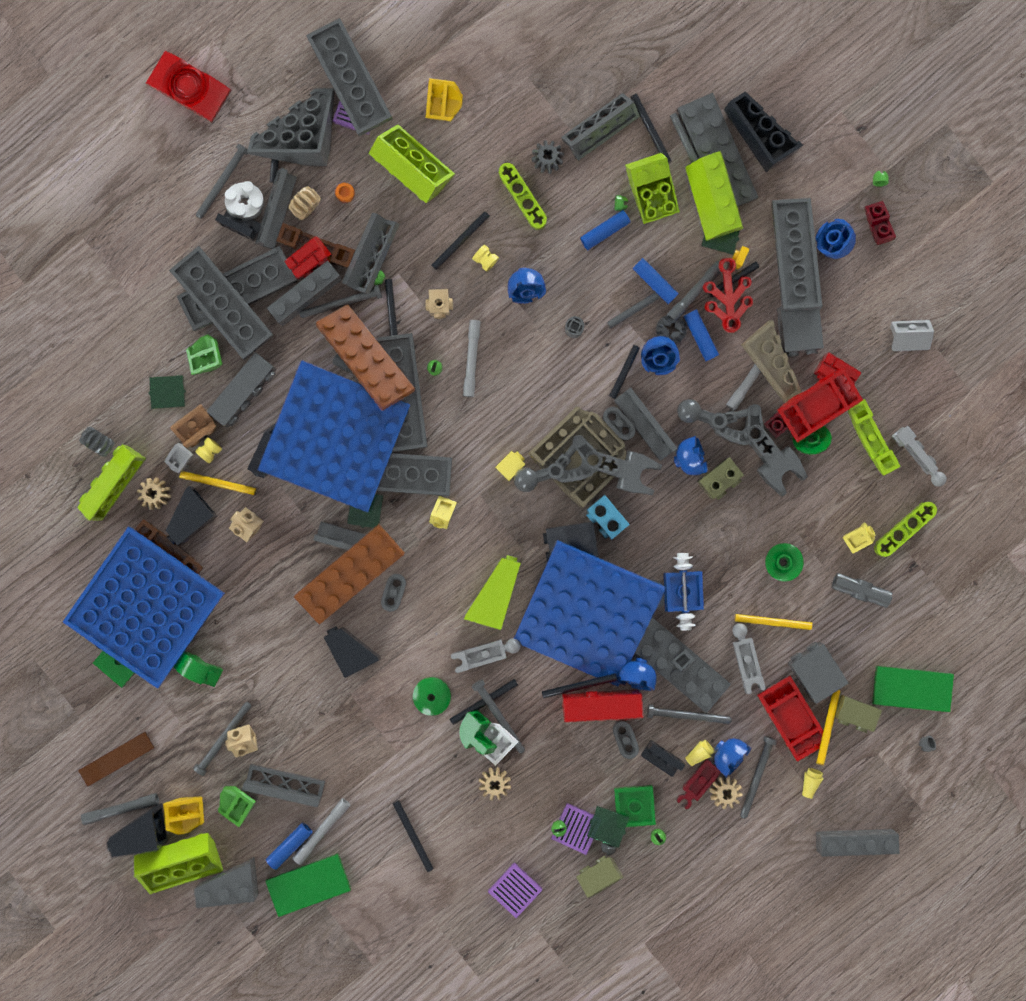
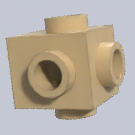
M448 289L429 290V299H426V311H429L430 315L434 316L435 319L446 318V315H450V310H453V298H449Z
M245 507L241 512L237 511L231 517L232 523L229 529L245 542H248L259 531L264 521Z
M250 725L238 727L227 732L228 740H226V747L228 751H232L235 757L244 756L258 750L256 734Z

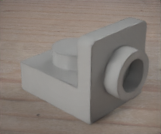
M177 443L164 462L169 465L171 470L181 473L187 470L189 467L187 464L194 454L182 444Z

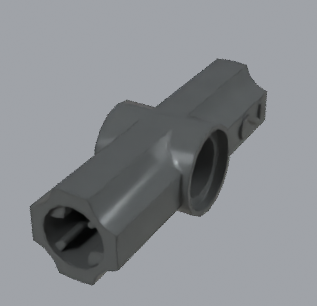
M836 573L831 587L834 590L851 595L850 597L864 602L868 601L888 608L891 603L893 594L888 590L873 586L872 583L854 579L840 573Z

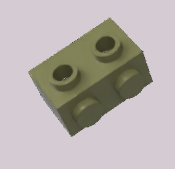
M729 457L697 482L710 499L717 498L719 500L727 494L725 491L730 486L734 488L742 482L740 478L744 474Z
M841 694L835 717L840 724L849 726L851 723L856 725L857 730L867 733L868 730L874 732L882 710Z
M603 856L596 860L597 864L591 868L586 866L579 871L580 875L576 878L587 898H592L624 878L613 857L607 858Z

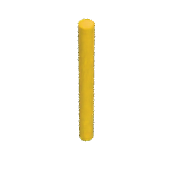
M183 471L179 476L182 479L250 495H255L256 488L190 472Z
M735 614L736 622L812 630L811 622Z
M840 690L831 695L816 762L819 765H824Z

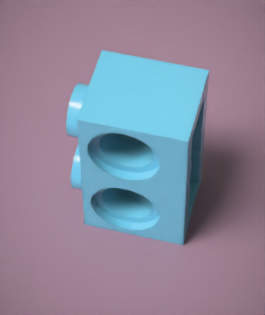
M605 495L587 509L588 514L586 516L593 524L597 522L601 527L599 531L605 538L613 539L630 525ZM599 505L605 508V514L602 517L595 514V509ZM611 520L616 521L618 524L615 531H610L607 527L608 522Z

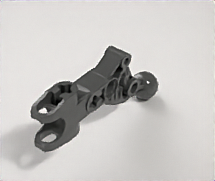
M693 399L683 400L679 404L677 413L683 422L693 423L699 420L709 424L716 435L731 443L741 446L749 444L764 463L757 469V472L765 483L780 496H784L787 493L782 483V476L785 472H793L801 481L808 478L795 452L789 446L780 451L764 430L759 405L753 404L738 412L733 410L714 414L702 410L699 403ZM746 417L745 427L742 431H737L727 426L737 422L739 418ZM752 429L758 431L757 439L751 437L750 432ZM764 446H769L768 452H763Z
M577 435L574 437L573 444L566 453H562L556 462L552 463L548 468L538 471L522 468L514 476L516 488L522 492H530L541 481L554 479L561 483L574 482L591 477L594 472L598 471L618 477L619 480L616 486L618 489L630 493L653 496L655 490L642 484L640 474L644 469L661 470L662 464L632 451H627L625 460L597 452L583 436ZM577 450L582 460L581 466L572 470H565L571 462L570 458ZM590 455L598 457L597 465L592 466L588 463ZM602 457L606 458L605 463L609 464L611 461H614L617 469L609 471V467L603 465V469L599 468L602 463Z

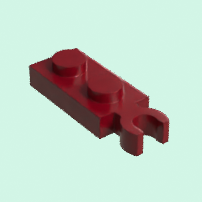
M708 759L704 760L684 784L682 789L685 793L680 794L676 801L680 803L682 799H686L687 803L684 808L686 810L689 809L692 805L691 800L694 798L699 801L721 772Z

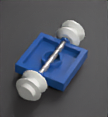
M677 553V557H673L677 560V564L674 567L679 572L663 573L665 612L681 611L676 616L677 619H680V624L676 625V627H680V630H692V627L696 626L691 622V619L695 618V616L689 613V611L704 610L702 571L687 572L686 569H690L693 566L689 564V559L693 556H689L688 553Z

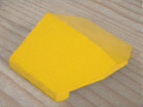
M429 78L425 118L452 121L461 109L463 95L454 81Z
M201 796L177 798L163 803L166 831L177 835L190 833L204 823L203 800Z

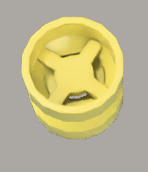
M483 245L472 259L476 263L482 264V268L488 272L496 264L499 257L496 254H491L489 248Z
M207 437L204 440V445L198 447L195 452L210 464L214 460V455L220 453L222 448L210 437Z

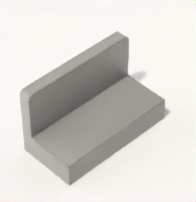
M930 320L891 321L890 329L894 336L891 347L892 351L929 350L931 348L934 329Z

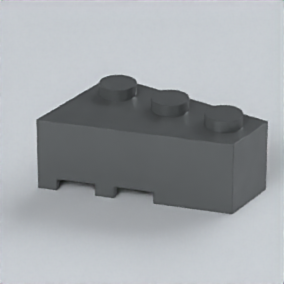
M255 857L200 882L194 888L196 908L254 902L259 895Z

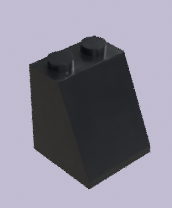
M593 522L547 528L546 533H543L544 544H548L549 552H546L547 562L557 540L599 558Z
M162 803L154 806L108 838L107 850L110 852L111 858L158 851L168 841Z

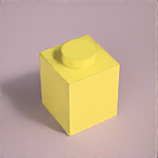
M511 451L495 468L510 481L516 472L525 466L523 462L525 458L519 452L514 454Z

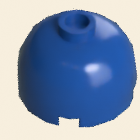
M834 219L835 221L831 223L826 222L821 226L816 234L815 241L817 242V249L823 255L831 259H839L849 255L856 243V234L848 222L843 219Z
M526 267L514 272L510 276L507 285L509 298H512L513 302L520 304L533 302L532 298L536 297L539 300L547 291L542 275L538 271Z
M664 336L649 339L641 351L642 366L647 372H655V375H666L674 371L676 365L680 362L677 345L674 341Z
M694 436L683 440L677 447V456H674L676 467H681L682 471L688 475L707 473V461L704 462L703 456H705L699 439Z
M636 658L635 661L627 662L622 666L617 678V682L625 686L627 682L628 685H631V688L651 691V689L654 691L657 680L653 667L647 664V660Z
M732 738L726 742L721 740L715 747L717 752L714 756V763L717 769L725 777H728L743 762V755L748 756L752 748L740 739Z

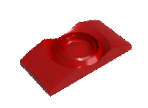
M164 51L146 81L148 86L211 123L231 92V89L220 81L167 51Z
M841 368L820 379L806 391L792 397L777 411L795 441L799 442L862 402L863 399L845 368Z
M790 675L757 694L766 713L797 762L820 749L823 729Z

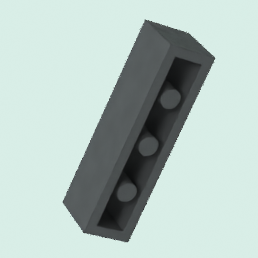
M326 261L267 307V309L281 326H284L296 317L300 311L305 310L342 281V278L332 265Z
M255 352L206 412L223 426H233L238 421V415L241 411H246L249 408L251 399L254 396L257 397L262 392V386L265 382H270L276 374V368Z
M893 829L816 831V851L821 856L900 854L899 834Z

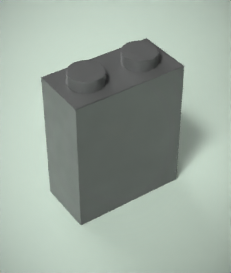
M782 306L777 308L781 346L788 357L799 356L800 352H806L807 355L818 354V351L824 348L820 309L782 312Z
M814 642L810 644L805 652L794 654L790 658L791 661L788 662V665L811 701L816 704L849 683L823 643Z

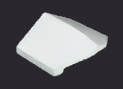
M491 723L484 735L497 748L494 753L484 756L496 766L519 741L500 724Z

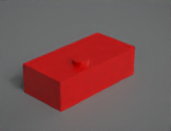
M638 689L562 694L564 722L643 718L642 694Z

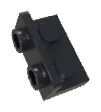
M227 210L224 216L218 213L215 219L219 225L253 242L261 223L253 219L243 221L240 218H235Z
M652 740L649 741L641 753L644 759L671 777L674 776L678 769L682 771L685 767V763Z

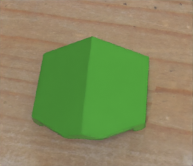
M210 335L200 337L191 347L186 349L191 375L214 371L222 365L217 339Z
M225 786L220 793L218 813L240 827L253 809L256 801L235 786Z

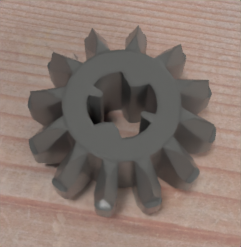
M544 140V146L538 143L537 149L532 151L534 156L531 160L536 162L534 165L535 169L541 167V173L548 169V173L551 174L552 168L558 171V165L563 164L561 158L564 157V153L559 152L561 149L560 145L554 147V141L548 145L547 140ZM544 155H551V159L548 160L547 158V160H545Z
M87 427L79 439L81 444L102 457H106L115 444L112 439L92 427Z

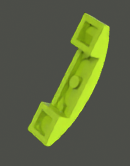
M863 399L862 402L849 409L848 413L864 448L875 466L884 476L901 466L893 451L889 450L872 418L874 416L866 400Z

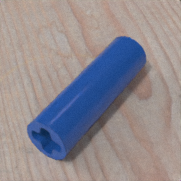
M622 210L581 236L580 240L584 247L589 250L630 224V219L625 211Z
M644 258L633 267V270L667 304L671 303L679 294Z
M698 310L684 315L683 317L705 362L719 356Z
M302 822L266 858L268 865L277 870L313 833L311 828Z

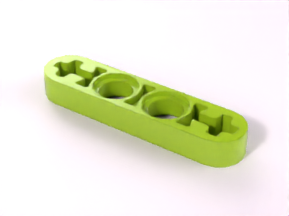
M511 163L502 164L499 168V176L531 227L536 230L543 229L546 226L547 217L514 165ZM504 169L512 170L511 177L513 181L510 184L507 183L510 182L509 176L503 175ZM521 184L523 191L515 193L512 190L513 185ZM525 200L533 202L534 205L531 209L523 207L522 204ZM535 211L538 218L542 217V224L534 223L535 217L531 213Z
M922 502L876 542L874 546L876 554L882 557H888L936 515L937 507L932 502ZM924 506L930 507V514H924L921 517L916 515V513L922 514L925 511ZM912 517L917 520V526L913 529L908 526V520ZM897 530L903 533V538L900 541H896L893 536ZM890 541L895 544V546L893 544L887 546V552L880 551L882 549L881 544L887 545Z

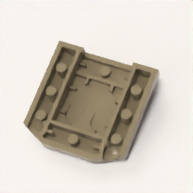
M577 406L528 453L541 469L548 468L552 463L556 462L562 453H566L573 444L574 437L581 435L597 452L622 460L626 458L624 441L596 413L582 410ZM577 450L570 458L571 462L565 470H572L581 466L582 460ZM590 455L588 457L590 465L595 466L598 464L597 456ZM602 457V463L599 468L603 469V465L609 467V471L617 469L614 461L608 464L604 462L606 458ZM597 471L591 477L579 481L561 483L557 480H552L575 504L583 508L614 476Z

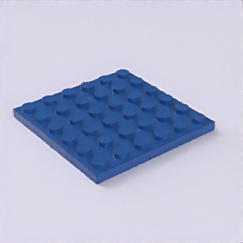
M301 360L258 470L368 512L410 404L398 401L382 411L361 384Z
M127 527L67 614L63 623L158 689L225 593L136 530Z
M557 540L514 639H517L524 647L596 678L616 673L618 678L621 667L631 661L665 592V586ZM617 681L610 682V684H613L617 687L620 684Z

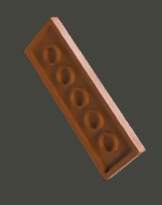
M348 304L316 322V327L382 411L414 392L415 388Z
M378 524L293 597L320 625L401 558L405 552Z

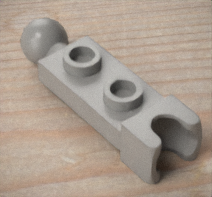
M909 426L900 428L891 436L899 447H905L926 474L931 475L933 485L941 487L946 483V475L943 472L937 471L938 467L936 466L935 459L925 453L924 446L921 442L914 439L916 435Z
M738 623L732 629V633L738 638V641L732 643L744 691L746 694H751V685L757 683L758 688L764 691L766 688L753 639L751 637L746 639L747 627L742 623Z
M511 638L503 645L502 639L452 653V659L459 658L462 660V665L457 666L455 672L460 673L506 659L505 652L517 653L521 648V644L517 639Z

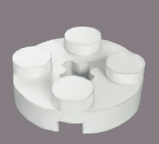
M252 182L237 183L226 190L225 206L231 216L240 218L243 221H249L260 215L264 205L263 195ZM243 198L248 199L247 205H244V203L239 202Z

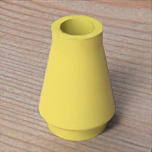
M707 740L700 741L685 759L690 766H694L712 757L715 751Z
M808 768L805 772L802 791L804 797L813 798L823 781V773L821 771Z

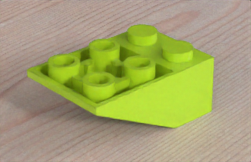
M659 153L625 165L643 224L680 212L668 160L665 155Z

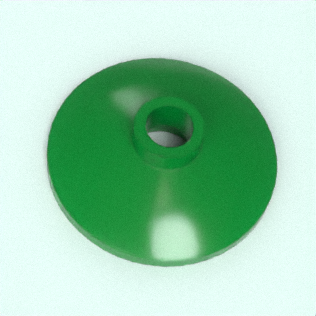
M822 426L801 441L796 442L794 437H792V441L800 452L815 455L829 448L832 436L828 428Z
M780 543L773 546L765 558V567L769 575L783 582L791 581L798 577L804 565V559L800 550L788 543ZM782 558L786 560V564L784 566L780 565V560Z
M425 678L414 688V705L425 715H438L444 712L450 704V689L439 678ZM429 694H433L435 696V699L433 701H430L428 699Z

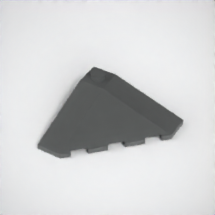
M315 88L312 90L309 99L303 103L299 100L288 108L290 112L283 118L279 116L274 118L267 124L268 129L259 135L258 132H255L251 135L247 153L305 166H327L331 147L334 89Z

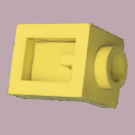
M439 496L431 513L429 523L436 528L447 529L457 502Z
M863 523L859 528L844 535L843 539L851 552L855 553L872 544L876 534L871 526Z

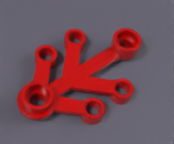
M723 258L719 262V270L723 273L725 294L716 287L714 282H705L703 290L705 293H711L726 306V313L718 308L715 301H707L705 303V310L714 313L722 320V327L726 332L734 333L741 326V316L747 308L753 305V299L750 296H743L740 299L741 305L735 312L734 305L746 288L751 286L752 281L749 277H741L738 281L739 286L733 292L731 273L736 268V262L732 258ZM725 262L728 264L727 269L723 267ZM744 279L747 280V285H746V286L743 285V280H744ZM709 284H711L712 289L710 291H708L707 286ZM746 298L749 300L747 305L744 303ZM711 303L713 304L712 310L709 309ZM730 320H732L733 325L731 327L729 326Z

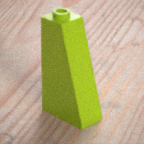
M509 555L506 558H501L467 611L465 620L499 630L502 629L521 564L517 562L518 558Z

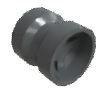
M576 316L569 318L565 324V333L571 338L581 336L585 327L583 320Z

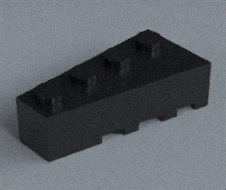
M745 91L729 101L724 111L765 172H768L796 154L803 144L800 141L797 142L787 129L784 130L776 122L777 120L773 116L770 117L763 110L764 108Z

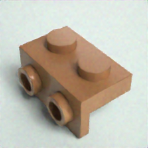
M202 404L170 427L186 449L196 446L203 436H209L215 431L216 421L206 412L207 410Z

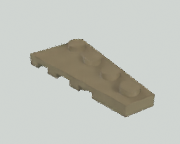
M769 320L743 342L741 346L785 404L802 391L794 371L790 368L788 356L783 351L781 339L774 329V322Z

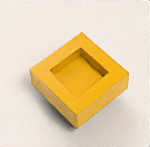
M742 246L739 251L735 250L732 259L736 262L735 269L739 270L742 267L749 248Z

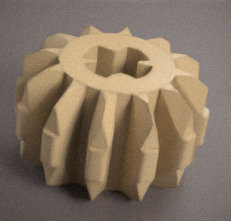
M306 186L290 201L289 210L295 217L303 220L315 210L321 198L313 188L311 189L309 186Z
M147 478V484L144 482L140 483L143 490L138 489L137 492L142 493L138 500H144L142 503L143 507L148 506L149 510H154L155 507L161 509V504H168L165 498H171V495L166 494L170 487H164L166 485L165 481L160 482L159 478H154V480ZM153 491H157V495H154L156 497L151 496V493H154Z
M490 767V774L483 771L482 775L484 778H479V782L482 784L479 786V790H485L483 793L484 797L490 794V800L494 799V795L497 796L498 800H501L500 793L507 796L508 793L505 789H511V785L507 784L511 781V778L505 777L507 774L505 770L500 774V767L496 768V772H493L492 767ZM491 781H498V787L496 785L492 787Z
M720 776L718 777V784L715 781L712 783L715 788H709V791L713 793L710 799L715 800L714 804L717 807L721 805L722 809H726L728 804L732 809L734 808L733 802L736 804L740 803L737 797H742L743 794L739 792L742 787L741 785H736L737 780L735 778L730 781L728 776L723 781ZM724 789H725L726 791H727V789H728V791H729V794H728L727 796H726V794H723V793H722V791H723Z

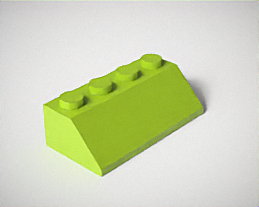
M398 124L377 136L368 153L425 203L435 198L455 175L454 172Z
M719 151L704 156L686 166V173L706 241L744 229L722 153Z
M122 444L114 450L111 461L104 464L101 469L103 471L101 475L92 481L89 492L83 494L80 498V504L77 508L89 521H102L146 460L145 457L128 445Z
M209 833L199 834L176 843L163 845L158 851L134 855V876L149 894L223 872L216 844Z

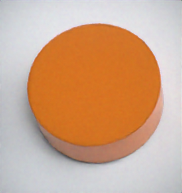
M341 183L336 187L335 195L340 202L349 203L354 199L355 191L349 183Z

